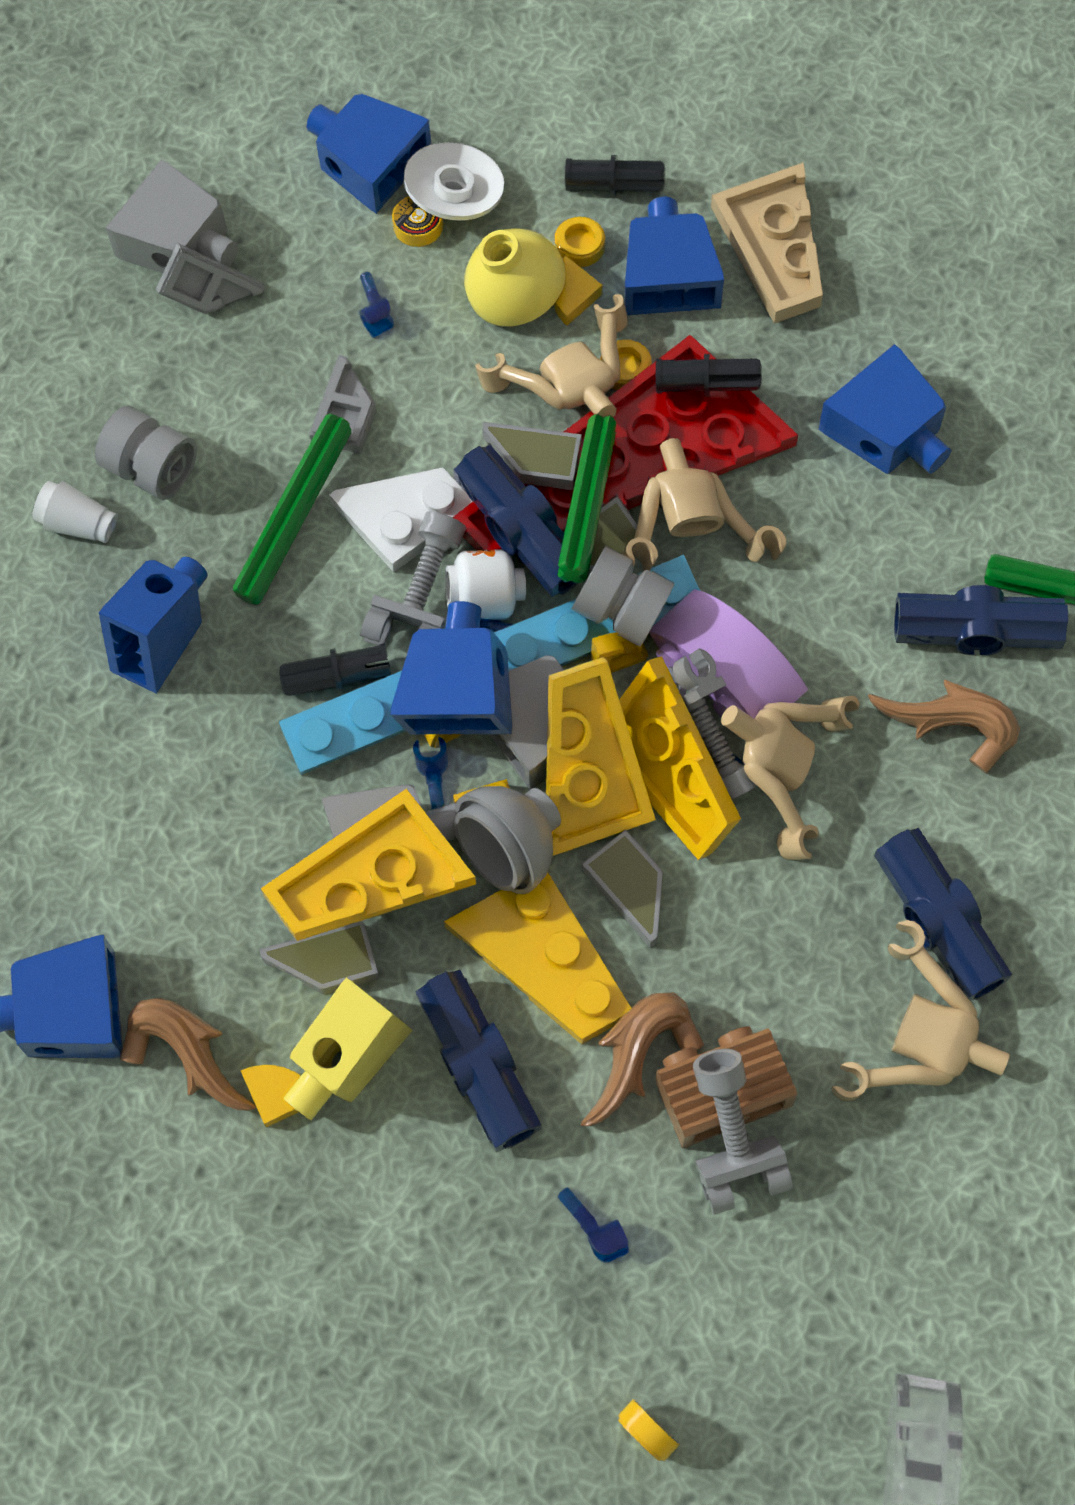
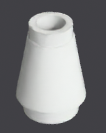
M47 481L38 494L32 518L34 521L42 523L43 530L107 543L116 526L118 514L109 511L108 508L65 481H61L59 484Z

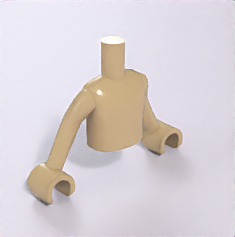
M620 294L613 296L615 307L611 309H603L598 304L594 305L598 327L601 330L600 348L603 361L598 359L585 343L575 342L547 356L541 363L540 372L542 376L507 365L504 354L498 353L495 355L497 366L486 369L480 363L475 365L482 388L487 392L495 393L504 390L510 382H513L533 391L546 403L558 410L564 408L572 409L586 404L593 414H599L602 417L608 415L614 417L616 408L605 393L613 388L615 382H618L620 379L621 367L617 348V332L622 331L628 324L623 296Z
M673 438L664 441L660 445L667 471L658 473L656 477H652L649 480L644 491L634 539L628 542L622 552L623 555L633 560V568L635 558L642 563L644 571H650L657 560L658 550L651 542L659 505L663 510L672 536L689 537L705 535L717 531L726 522L748 544L745 551L749 560L758 562L763 556L764 547L768 548L771 552V558L777 560L786 546V538L783 532L774 526L768 525L761 527L756 532L733 506L718 475L703 469L689 468L679 439Z
M853 695L827 699L821 705L787 702L768 703L764 706V709L758 712L755 719L737 706L732 705L724 711L721 717L722 725L746 741L743 755L745 774L771 798L788 826L780 831L777 839L779 853L786 860L811 859L812 854L805 849L803 839H816L819 836V830L816 826L804 824L788 791L796 790L804 782L815 753L814 742L799 731L790 721L821 722L825 730L832 732L852 729L853 724L847 720L845 711L849 712L859 709L860 702Z
M909 920L899 922L896 928L901 932L909 933L914 938L915 946L905 949L897 944H889L888 951L890 955L903 961L911 959L938 994L952 1007L937 1004L914 994L891 1051L915 1060L922 1065H903L865 1070L863 1066L855 1062L843 1063L840 1068L855 1074L859 1079V1089L850 1092L841 1087L832 1086L833 1094L842 1101H854L861 1097L866 1088L906 1084L947 1085L953 1078L961 1075L968 1063L1002 1076L1010 1057L1009 1053L977 1041L979 1021L973 1003L923 946L925 935L921 926Z

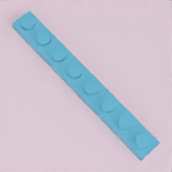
M684 555L652 567L650 570L674 582L671 593L653 626L694 589L700 591ZM575 599L494 633L506 647L509 671L546 655L555 657L559 664L564 666L591 655L592 638L615 633L616 631L613 630V619L608 617L607 620L599 624L571 610L576 601ZM402 671L279 721L280 728L301 775L406 732L390 715Z

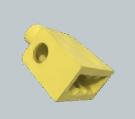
M346 977L292 1050L289 1058L305 1071L283 1099L311 1121L332 1094L351 1103L413 1030ZM342 1051L339 1063L332 1068L334 1056Z

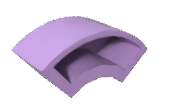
M696 589L691 591L649 631L659 648L656 651L657 657L662 656L667 668L673 667L674 662L686 656L691 665V670L699 677L698 670L688 655L698 649H703L712 656L716 664V677L722 676L726 683V686L708 695L713 701V707L720 717H722L728 707L735 705L755 719L758 712L764 709L766 704L776 702L795 703L808 690L785 656L757 627L732 607L705 592Z

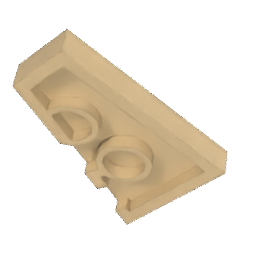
M804 162L713 194L711 200V209L774 324L819 308L822 303L823 292L816 244L813 243L811 210L806 195Z

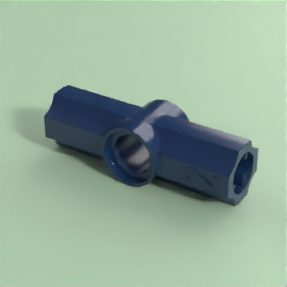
M491 445L486 447L478 446L464 455L462 461L453 469L454 479L485 515V523L498 545L509 555L517 554L551 597L558 594L563 595L578 585L573 581L564 582L558 576V562L564 532L557 525V517L545 496L533 485L525 487Z
M987 585L965 587L957 591L955 595L898 593L896 597L894 615L896 643L956 645V649L965 655H974V650H979V655H993L1002 651L1005 647L1063 649L1066 642L1068 605L1061 598L1005 597L999 588Z
M919 827L913 830L907 829L893 836L876 850L874 857L904 903L903 912L905 919L914 921L921 926L925 935L924 948L928 951L933 949L947 974L970 1001L977 1000L992 992L1010 979L1012 976L1011 971L980 924L982 917L974 896L960 879H951Z
M459 969L453 972H444L428 980L424 986L415 991L416 997L442 1046L440 1049L441 1056L451 1077L455 1076L456 1080L454 1083L462 1097L467 1095L490 1144L492 1143L495 1151L499 1152L529 1139L533 1134L542 1129V1125L514 1073L517 1070L516 1065L501 1033L493 1022L488 1023L467 979Z

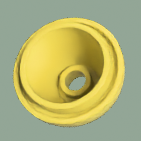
M506 229L491 232L477 246L467 264L464 276L467 298L477 315L491 324L510 327L531 322L547 312L559 298L565 283V265L557 248L538 232L526 229Z

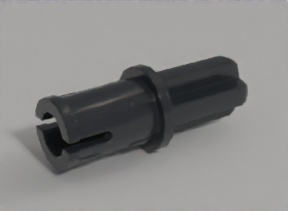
M611 155L610 160L566 159V191H610L611 196H616L617 191L660 192L664 189L666 172L664 162L618 160L617 155Z
M704 354V359H656L657 394H662V392H704V397H710V391H756L760 389L762 384V365L758 359H710V354Z
M382 643L379 646L337 653L334 648L330 649V655L284 663L279 669L282 689L285 695L288 696L334 687L337 688L338 692H343V686L388 677L391 675L389 661L367 665L368 663L388 660L386 645Z

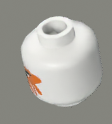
M504 550L463 551L457 556L454 565H447L445 569L447 607L450 603L456 601L471 602L477 604L482 609L480 622L507 620L515 610L516 601L525 600L526 578L524 569L514 568L511 556Z

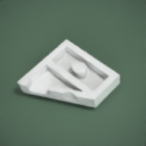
M443 467L342 488L329 494L331 504L393 572L424 551L426 541L418 532L427 511L453 517L473 502L463 488Z

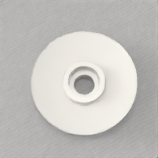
M444 142L426 146L411 156L405 167L404 185L413 202L424 211L449 220H471L486 215L498 205L503 195L504 178L495 161L484 152L465 144Z

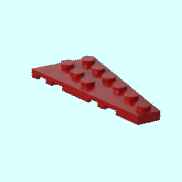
M689 335L659 359H704V354H710V359L716 358L694 337ZM655 361L608 397L616 408V414L613 418L617 424L602 504L617 494L628 510L640 506L649 480L652 477H656L658 473L667 471L660 445L666 440L673 438L680 440L689 468L707 470L719 476L797 446L798 434L752 391H710V397H704V392H662V394H657ZM592 411L564 431L566 433L581 434L579 461L588 419L594 415ZM533 485L550 503L557 517V525L564 532L573 490ZM471 502L452 517L466 526L463 538L476 551L503 550L491 535L485 523V515L474 502Z

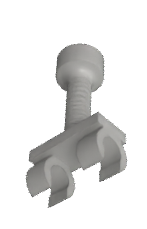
M433 511L425 513L418 534L425 539L426 546L418 562L417 571L414 573L415 576L412 578L413 581L410 583L411 586H409L407 596H405V601L401 604L374 595L371 601V608L367 612L361 628L360 636L364 637L363 641L378 646L385 643L392 628L393 619L420 627L419 629H445L446 620L444 617L423 611L422 607L426 605L424 602H427L426 597H429L428 592L431 591L444 553L448 549L455 550L459 548L466 530V526L463 523L442 513Z
M698 649L688 656L697 668L699 677L691 670V665L686 656L674 662L673 667H668V670L733 800L757 787V785L745 774L744 765L734 761L735 756H731L733 752L729 751V746H726L727 741H723L725 737L720 736L722 732L718 731L719 726H715L717 724L716 721H712L714 717L710 716L711 711H707L708 706H704L706 704V696L726 686V683L722 676L716 677V664L712 656L705 650Z
M716 1049L699 1056L693 1063L698 1089L704 1095L713 1096L726 1148L724 1152L696 1160L701 1186L706 1201L710 1200L713 1215L735 1208V1201L729 1182L760 1172L763 1182H768L770 1196L792 1190L793 1183L787 1166L786 1154L776 1137L771 1136L749 1143L737 1091L747 1081L741 1054L733 1049Z

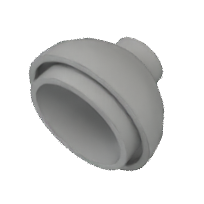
M502 786L479 787L460 797L455 805L454 829L464 854L474 868L489 883L504 891L527 894L536 888L547 875L553 857L552 831L561 824L560 813L550 797L537 788H532L523 794Z

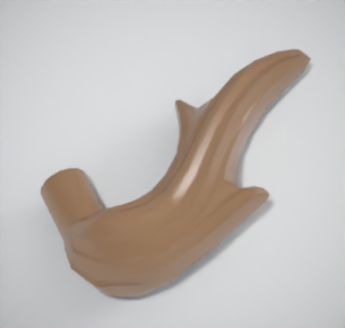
M944 680V686L948 694L930 702H897L868 694L870 702L877 710L896 721L915 726L917 740L932 730L950 725L969 726L983 733L987 739L969 761L985 774L990 771L1006 751L1017 743L1020 727L1011 709L993 697L948 680Z
M654 993L639 1000L598 1042L600 1046L613 1047V1066L600 1099L580 1124L581 1126H592L602 1122L615 1112L632 1092L638 1096L645 1097L642 1084L643 1062L654 1038L664 1030L671 1029L681 1050L695 1047L698 1050L704 1046L691 1018L687 1003L676 993Z
M154 998L139 1001L128 1016L127 1032L120 1060L142 1065L150 1036L160 1037L169 1043L183 1063L187 1075V1095L190 1096L198 1089H202L218 1102L233 1109L243 1111L256 1109L252 1102L230 1085L212 1056L209 1040L221 1036V1031L208 1024L192 1011L171 1000Z

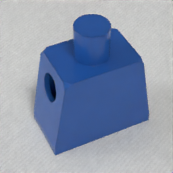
M364 94L354 95L339 113L322 104L317 105L311 111L306 125L307 130L318 137L316 145L320 168L376 214L404 183L405 167L411 156L418 150L431 145L429 119Z
M659 197L652 200L647 207L648 217L635 218L630 222L624 295L627 316L720 309L722 305L724 276L704 217L698 213L679 214L677 201L671 197Z
M895 344L823 403L819 430L886 474L891 473L909 456L931 474L945 463L952 451L935 435L940 430L946 410L944 401Z
M181 557L177 564L170 568L156 560L146 561L99 611V618L110 672L149 691L158 693L202 623L198 589L207 579L208 574L199 562L190 557Z
M465 601L452 602L448 605L445 629H419L413 634L390 715L410 735L512 734L507 650L491 629L480 628L482 609L477 604Z
M104 935L93 936L18 960L12 964V994L0 996V1032L15 1030L16 1043L28 1057L120 1058L123 1045L115 951Z

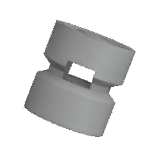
M130 405L121 407L113 413L105 423L95 448V459L98 466L125 480L135 478V486L161 500L170 499L176 494L193 470L197 456L195 440L167 425L160 426L158 420Z
M605 545L571 610L597 624L607 620L608 617L613 619V630L619 636L640 647L671 593L674 582L654 571L645 570L638 575L633 573V560Z

